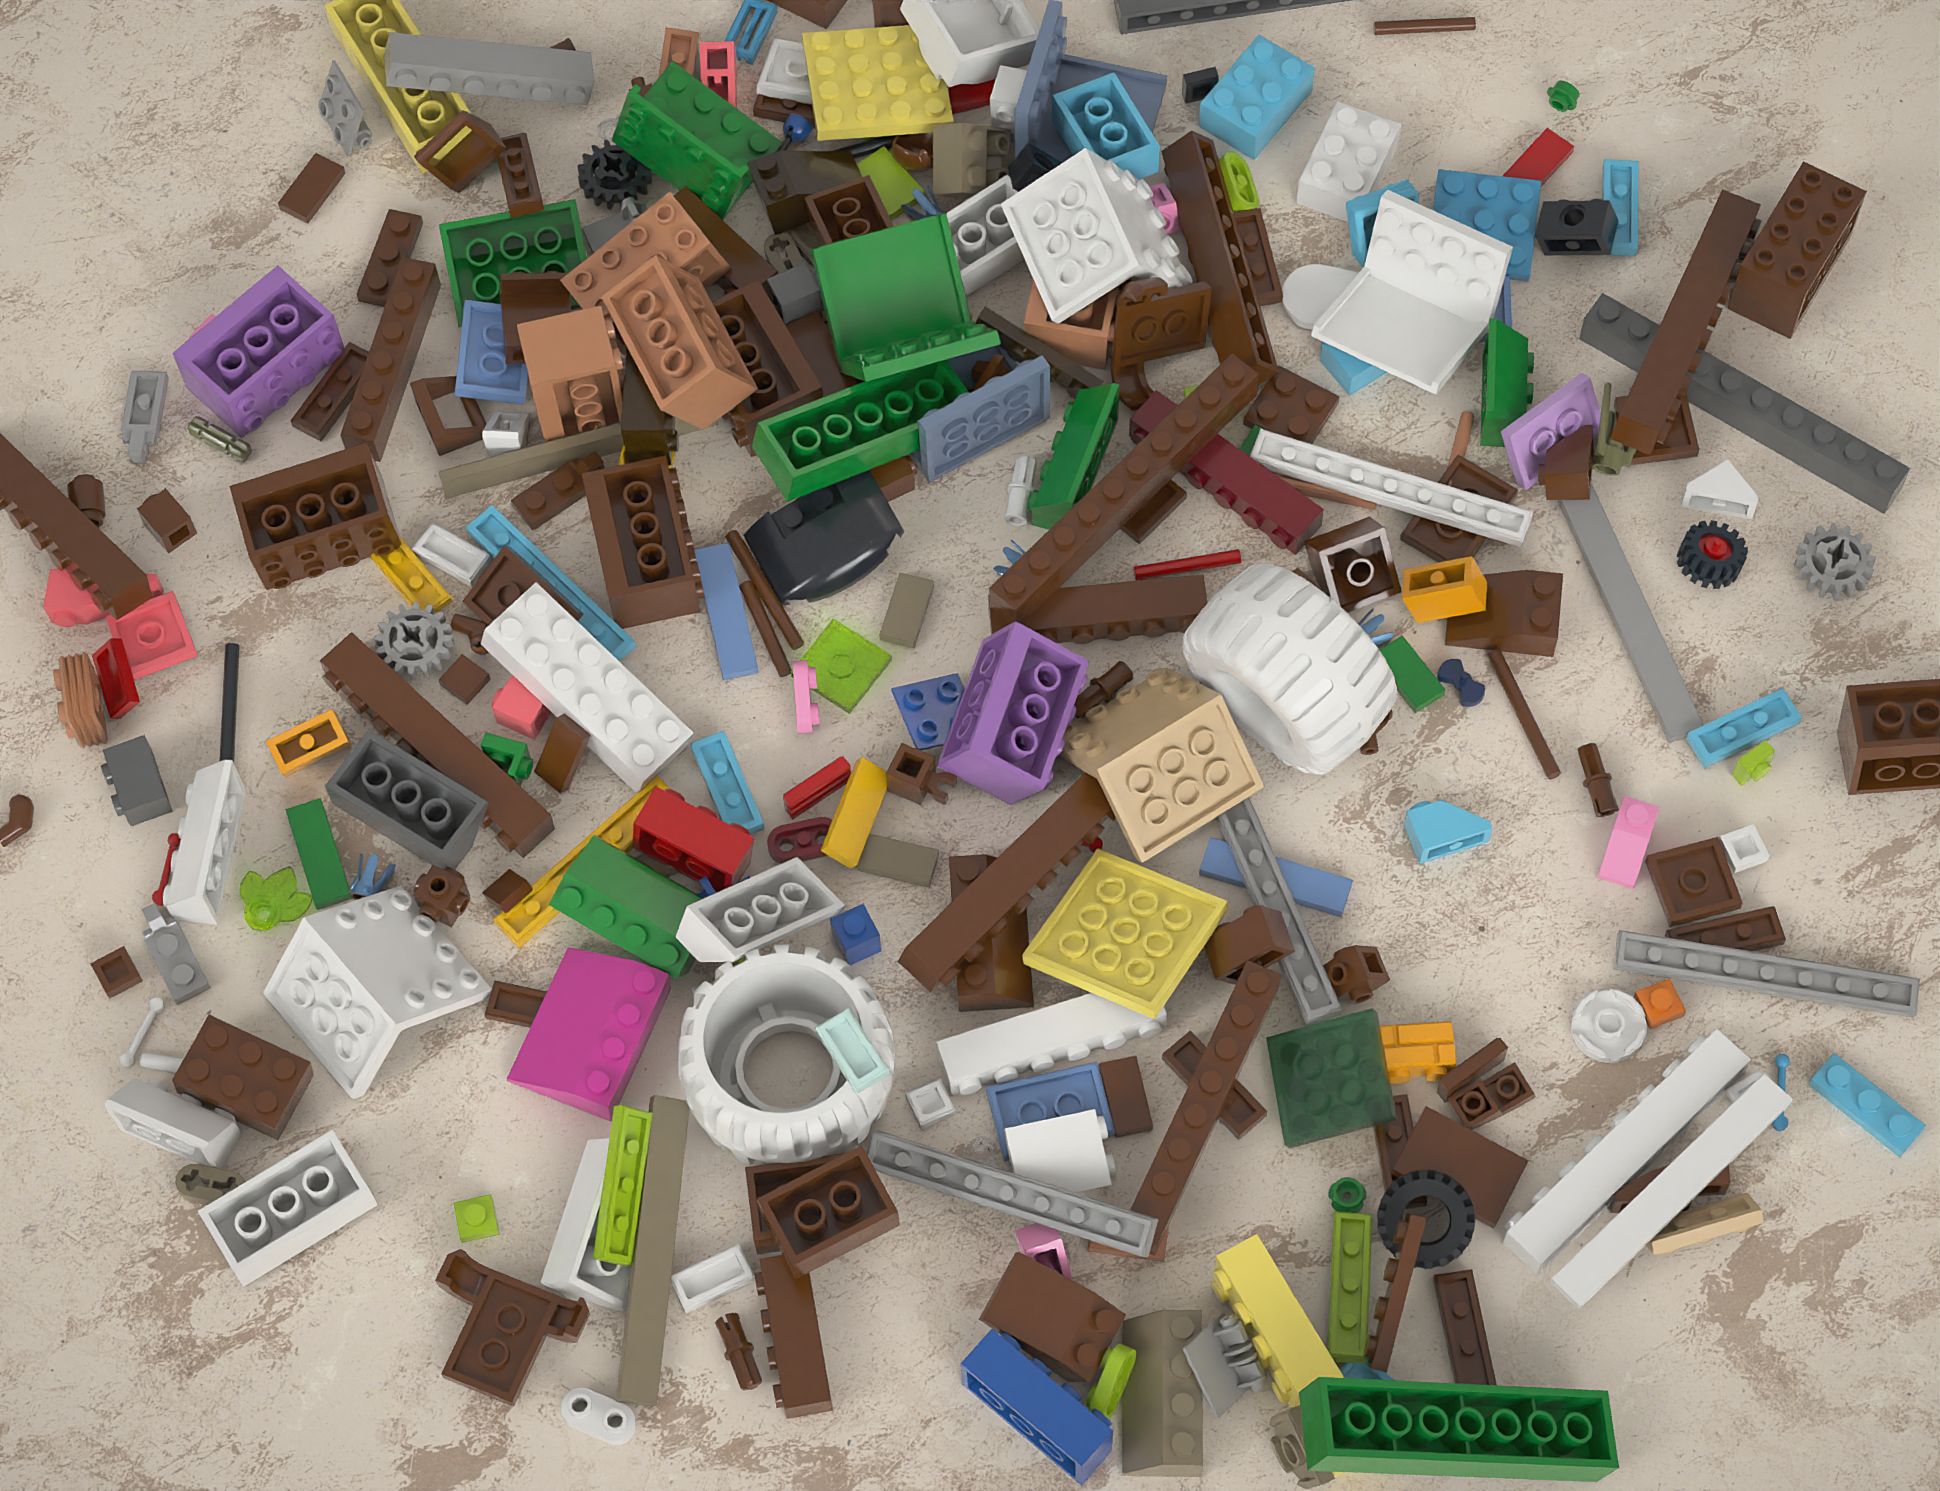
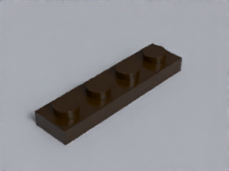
M986 306L977 317L975 324H985V327L998 331L1001 343L998 346L1007 351L1009 357L1014 361L1022 363L1023 361L1034 360L1043 355L1050 365V382H1056L1064 387L1067 393L1074 399H1076L1079 390L1103 385V380Z

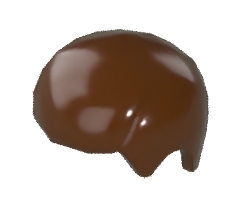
M933 132L908 134L904 137L896 135L891 147L893 158L903 168L910 171L924 172L933 169Z

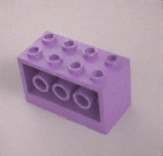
M277 265L172 354L186 388L242 439L249 432L258 429L264 419L272 412L284 407L290 397L298 390L310 385L316 375L325 367L332 365L337 357L341 355L344 345L334 315Z
M1016 621L983 639L937 767L956 775L958 778L1009 805L1045 790L1050 785L1054 776V771L1051 770L1054 760L1061 753L1065 745L1063 735L1066 726L1071 723L1075 716L1076 707L1074 703L1077 695L1083 690L1087 682L1085 672L1089 661Z

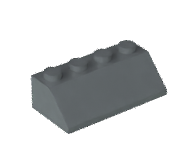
M371 730L365 733L325 785L332 804L431 865H435L443 870L446 867L455 870L471 850L488 807V801Z

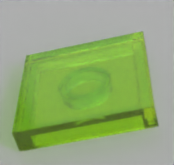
M833 618L800 660H808L809 667H816L817 689L811 690L850 714L890 664L892 655ZM793 669L791 670V677H792V678H794V676H793Z

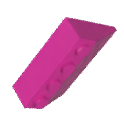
M568 947L509 1072L507 1082L611 1122L614 1106L620 1104L671 991L669 974L634 960Z

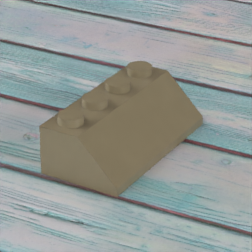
M1160 1310L1123 1320V1345L1136 1350V1360L1122 1394V1476L1202 1477V1389L1183 1351V1348L1202 1331V1310Z

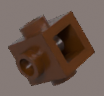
M432 865L428 873L422 874L414 886V898L420 908L419 913L429 917L433 922L439 921L452 928L457 918L466 910L471 898L464 876L450 867H446L443 870Z
M1354 945L1342 948L1333 954L1334 959L1323 965L1338 1000L1352 1001L1353 1004L1367 1001L1373 996L1374 990L1390 981L1379 951L1374 946Z

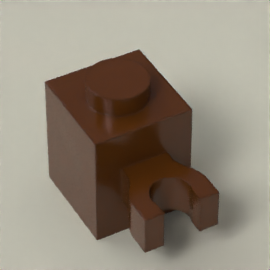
M901 743L886 772L887 791L919 805L922 804L926 794L930 793L935 801L946 805L948 793L940 791L938 787L942 784H947L955 788L957 776L948 772L936 773L935 756Z

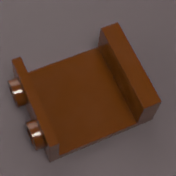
M548 271L545 273L526 274L524 272H512L510 274H501L500 302L505 364H526L517 324L572 312L570 292L560 281L568 273Z

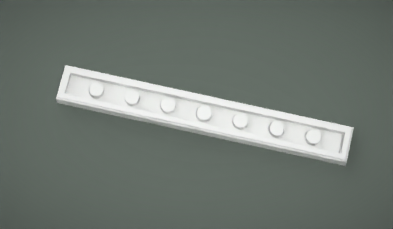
M1260 429L1250 455L1251 458L1270 471L1521 548L1533 516V511L1263 429Z
M1764 1073L1551 1279L1550 1283L1579 1310L1792 1103L1793 1099Z

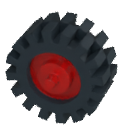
M1711 520L1709 526H1707L1706 521H1700L1698 526L1692 525L1677 552V557H1679L1677 564L1678 567H1683L1682 574L1684 576L1691 574L1690 581L1694 584L1697 580L1702 581L1701 587L1707 588L1709 583H1712L1713 589H1719L1721 584L1724 587H1728L1731 582H1735L1747 559L1746 555L1748 553V547H1744L1746 541L1743 537L1737 539L1739 532L1736 529L1729 532L1727 530L1728 524L1723 523L1722 527H1717V521Z

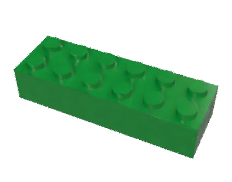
M947 359L862 382L758 422L752 448L785 500L789 502L920 450L918 420L922 419L930 410L941 409L953 403L959 395L968 391Z

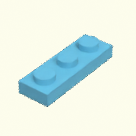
M1604 159L1602 200H1610L1619 220L1611 255H1637L1639 161Z
M1784 688L1688 732L1686 740L1705 769L1800 724L1802 716Z
M725 731L690 743L691 750L721 821L729 825L731 823L739 824L746 828L750 834L765 829L763 820Z
M1835 1053L1812 1077L1808 1084L1898 1157L1905 1153L1926 1127L1924 1123Z

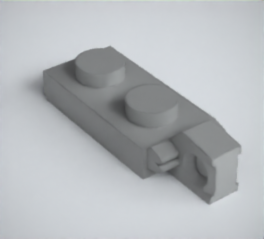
M131 371L121 426L124 444H129L127 453L132 459L131 463L146 464L149 445H156L157 438H159L169 380L167 372Z
M156 903L141 909L151 927L143 931L146 938L144 941L175 1003L178 1005L210 989L211 987L178 923L176 924L174 918L171 917L164 921Z

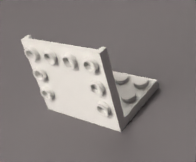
M1087 148L1001 203L1051 320L1058 324L1132 276L1138 279L1160 277L1168 284V289L1192 283L1190 273L1183 265H1180L1176 256L1179 254L1176 243L1170 236H1167L1164 230L1166 221L1162 213L1153 206L1150 199L1153 197V193L1147 182L1143 179L1135 178L1128 170L1120 169L1112 160L1107 161Z
M1387 190L1380 199L1364 268L1314 324L1311 336L1436 395L1487 333L1489 318H1494L1513 247Z
M401 885L304 917L263 992L265 997L352 1099L364 1096L401 1030L487 999L492 990L433 920L419 913L420 908Z

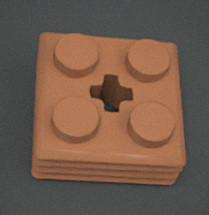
M83 652L81 656L77 653L73 657L69 654L66 658L61 656L58 660L59 669L53 670L56 689L61 691L63 700L57 702L60 722L65 723L68 738H75L78 745L82 748L85 745L91 747L93 743L97 746L100 742L106 744L108 737L102 691L98 676L88 654Z

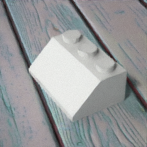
M134 1078L105 1102V1108L121 1131L201 1165L223 1169L242 1135L235 1122L236 1118L232 1114L219 1108H215L214 1112L201 1107L202 1103L187 1094H182L180 1098L168 1093L169 1089L166 1086L151 1079L144 1083Z

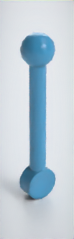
M1779 1054L1775 1057V1064L1778 1067V1086L1785 1091L1786 1067L1789 1066L1790 1059L1786 1054ZM1784 1111L1772 1122V1127L1779 1132L1784 1131L1789 1123L1787 1117L1784 1116Z

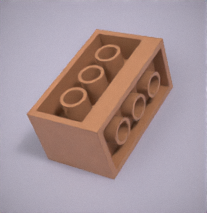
M668 192L560 281L582 309L601 306L604 319H612L601 296L655 255L698 277L705 290L732 268L671 192ZM612 319L619 351L625 355L627 345Z
M655 255L601 296L661 411L704 430L758 390L701 281L693 274Z
M1131 278L1059 324L1051 320L1033 279L1024 319V331L1077 365L1106 370L1108 357L1112 358L1118 299L1124 286L1131 282Z
M601 306L517 324L545 442L621 422L625 375L612 319H604Z

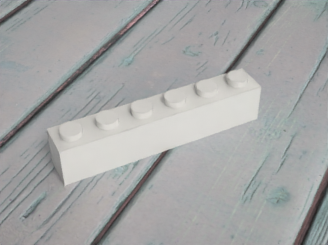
M1089 993L936 1041L937 1055L951 1095L959 1092L961 1095H968L977 1092L982 1088V1085L996 1081L999 1084L1010 1082L1016 1079L1018 1074L1026 1071L1042 1072L1048 1070L1055 1062L1061 1060L1077 1061L1083 1059L1090 1054V1051L1104 1047L1106 1050H1111L1124 1045L1128 1039L1138 1036L1143 1039L1156 1036L1163 1028H1166L1167 1013L1163 1006L1157 1017L1152 1019L1101 996Z

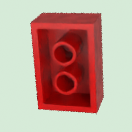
M655 786L633 823L632 848L664 865L673 867L677 872L698 883L700 879L707 877L715 892H720L739 882L751 863L754 837L750 836V832L746 828L736 823L729 825L719 820L717 815L709 808L704 806L695 807L685 802L684 797L672 789L666 788L664 791Z

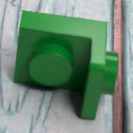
M485 732L481 742L483 753L501 769L510 767L508 775L521 786L523 779H529L534 763L527 744Z

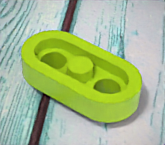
M1226 152L1219 158L1233 211L1239 212L1256 209L1259 206L1260 200L1248 164L1236 152Z
M1119 1343L1114 1349L1109 1348L1105 1352L1101 1361L1103 1373L1099 1383L1091 1388L1086 1399V1406L1089 1407V1411L1095 1408L1109 1420L1111 1419L1135 1364L1136 1350Z

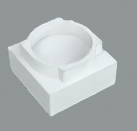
M903 0L900 7L902 14L919 39V48L924 60L936 79H944L948 87L959 84H978L996 79L1000 65L1012 68L1029 65L1040 30L1021 0Z

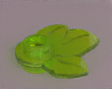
M290 866L276 871L265 880L256 872L249 871L240 884V896L246 904L244 910L245 921L250 928L260 932L273 929L279 922L297 920L307 912L313 899L310 894L297 892V879L294 870ZM266 910L270 912L269 916L264 919L257 918L261 911Z

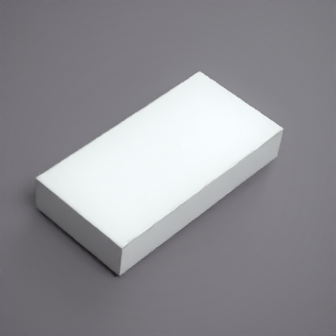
M433 522L412 548L417 557L470 587H473L492 561L491 555Z
M736 1244L671 1275V1284L686 1314L755 1281V1275L740 1244Z

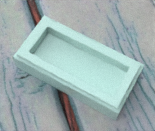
M849 1008L815 1028L816 1034L856 1094L890 1075L889 1069Z

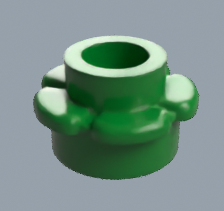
M1559 80L1553 88L1549 87L1547 90V94L1550 97L1549 103L1556 110L1565 112L1567 109L1574 110L1576 108L1580 93L1572 84Z
M1344 1177L1331 1185L1328 1197L1332 1200L1331 1206L1334 1210L1357 1213L1363 1208V1200L1366 1199L1367 1194L1364 1186L1354 1178ZM1349 1193L1351 1198L1345 1199L1344 1194Z

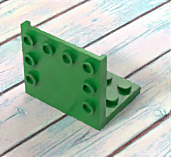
M672 61L644 97L639 95L641 88L636 84L628 92L611 141L679 191L686 186L716 215L724 220L753 183L747 163L777 152L782 141Z
M946 213L810 249L841 373L866 382L1001 344L997 330L987 328L985 324H975V321L971 320Z

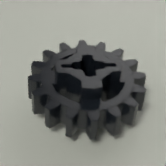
M608 139L604 140L603 148L600 149L598 146L592 145L593 154L584 153L582 155L583 164H579L577 167L580 189H583L586 199L593 197L595 206L598 207L602 202H606L608 210H612L614 203H619L620 207H622L621 202L625 198L633 197L634 200L638 201V193L647 195L646 184H652V170L617 144L611 145Z

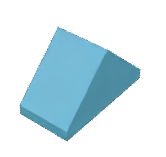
M1322 341L1320 362L1349 396L1387 373V371Z

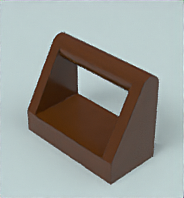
M462 110L414 155V158L447 187L460 193L506 147L490 123ZM465 126L472 130L441 161L433 157Z
M456 376L422 378L410 383L415 402L439 456L483 440V429L486 426V421L476 399L460 397L472 427L444 428L433 400L455 392Z

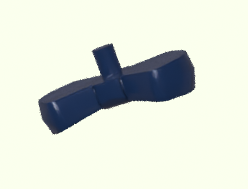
M1449 659L1441 664L1437 673V679L1439 682L1452 684L1459 691L1461 706L1473 707L1483 700L1485 685L1472 680L1471 675L1464 671L1460 659Z

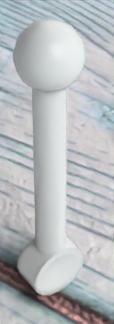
M155 997L149 1001L150 1011L127 1053L120 1056L119 1062L123 1067L128 1068L134 1064V1054L155 1015L164 1010L165 1006L161 998Z

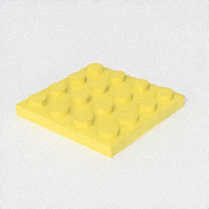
M910 25L802 33V45L817 141L932 133L933 126L953 124L947 84L944 79L937 80L921 54L919 39Z
M1097 848L1022 954L1023 963L1155 1019L1227 913L1228 901Z

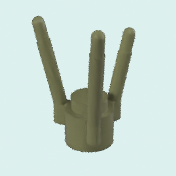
M1607 382L1604 385L1598 442L1594 452L1595 458L1592 468L1599 473L1616 476L1620 474L1622 466L1630 467L1636 449L1629 447L1624 452L1623 444L1610 439L1615 413L1609 411L1612 386L1611 383Z

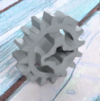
M1836 523L1831 524L1829 531H1825L1819 525L1814 535L1809 532L1805 534L1803 543H1799L1796 554L1798 556L1796 557L1794 567L1801 568L1798 579L1809 580L1806 588L1808 591L1813 590L1815 587L1819 588L1820 598H1823L1827 592L1832 593L1834 600L1839 599L1841 592H1844L1848 598H1852L1856 589L1859 591L1865 589L1867 580L1870 581L1874 569L1872 568L1876 556L1869 555L1872 545L1871 543L1862 545L1860 542L1863 534L1860 532L1855 536L1850 535L1851 528L1848 525L1844 528L1843 532L1838 531ZM1838 555V563H1836L1835 568H1831L1835 556Z
M418 602L413 603L412 610H407L403 604H400L399 614L395 615L391 611L386 613L389 618L388 624L384 622L378 623L379 630L383 634L374 636L377 646H380L376 649L377 655L384 659L383 661L388 666L394 668V671L400 677L405 672H408L410 679L415 680L417 673L422 672L426 678H429L430 668L434 667L438 671L443 669L440 663L441 658L445 660L451 659L447 648L455 646L453 637L449 636L453 633L450 623H445L444 613L441 611L434 615L435 611L430 604L424 610L420 609ZM396 633L397 640L392 643L393 636ZM406 635H408L411 639H414L417 642L421 641L423 647H421L418 643H415L412 640L409 641ZM437 639V644L433 649L432 642H434Z

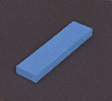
M729 542L695 549V557L698 562L723 680L759 673Z
M1210 837L1200 866L1199 875L1246 889L1228 843ZM1276 857L1296 904L1342 917L1352 887V879Z

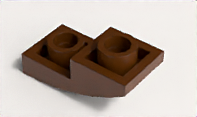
M1514 1062L1484 1081L1481 1078L1448 1097V1100L1464 1126L1473 1130L1513 1111L1536 1096Z

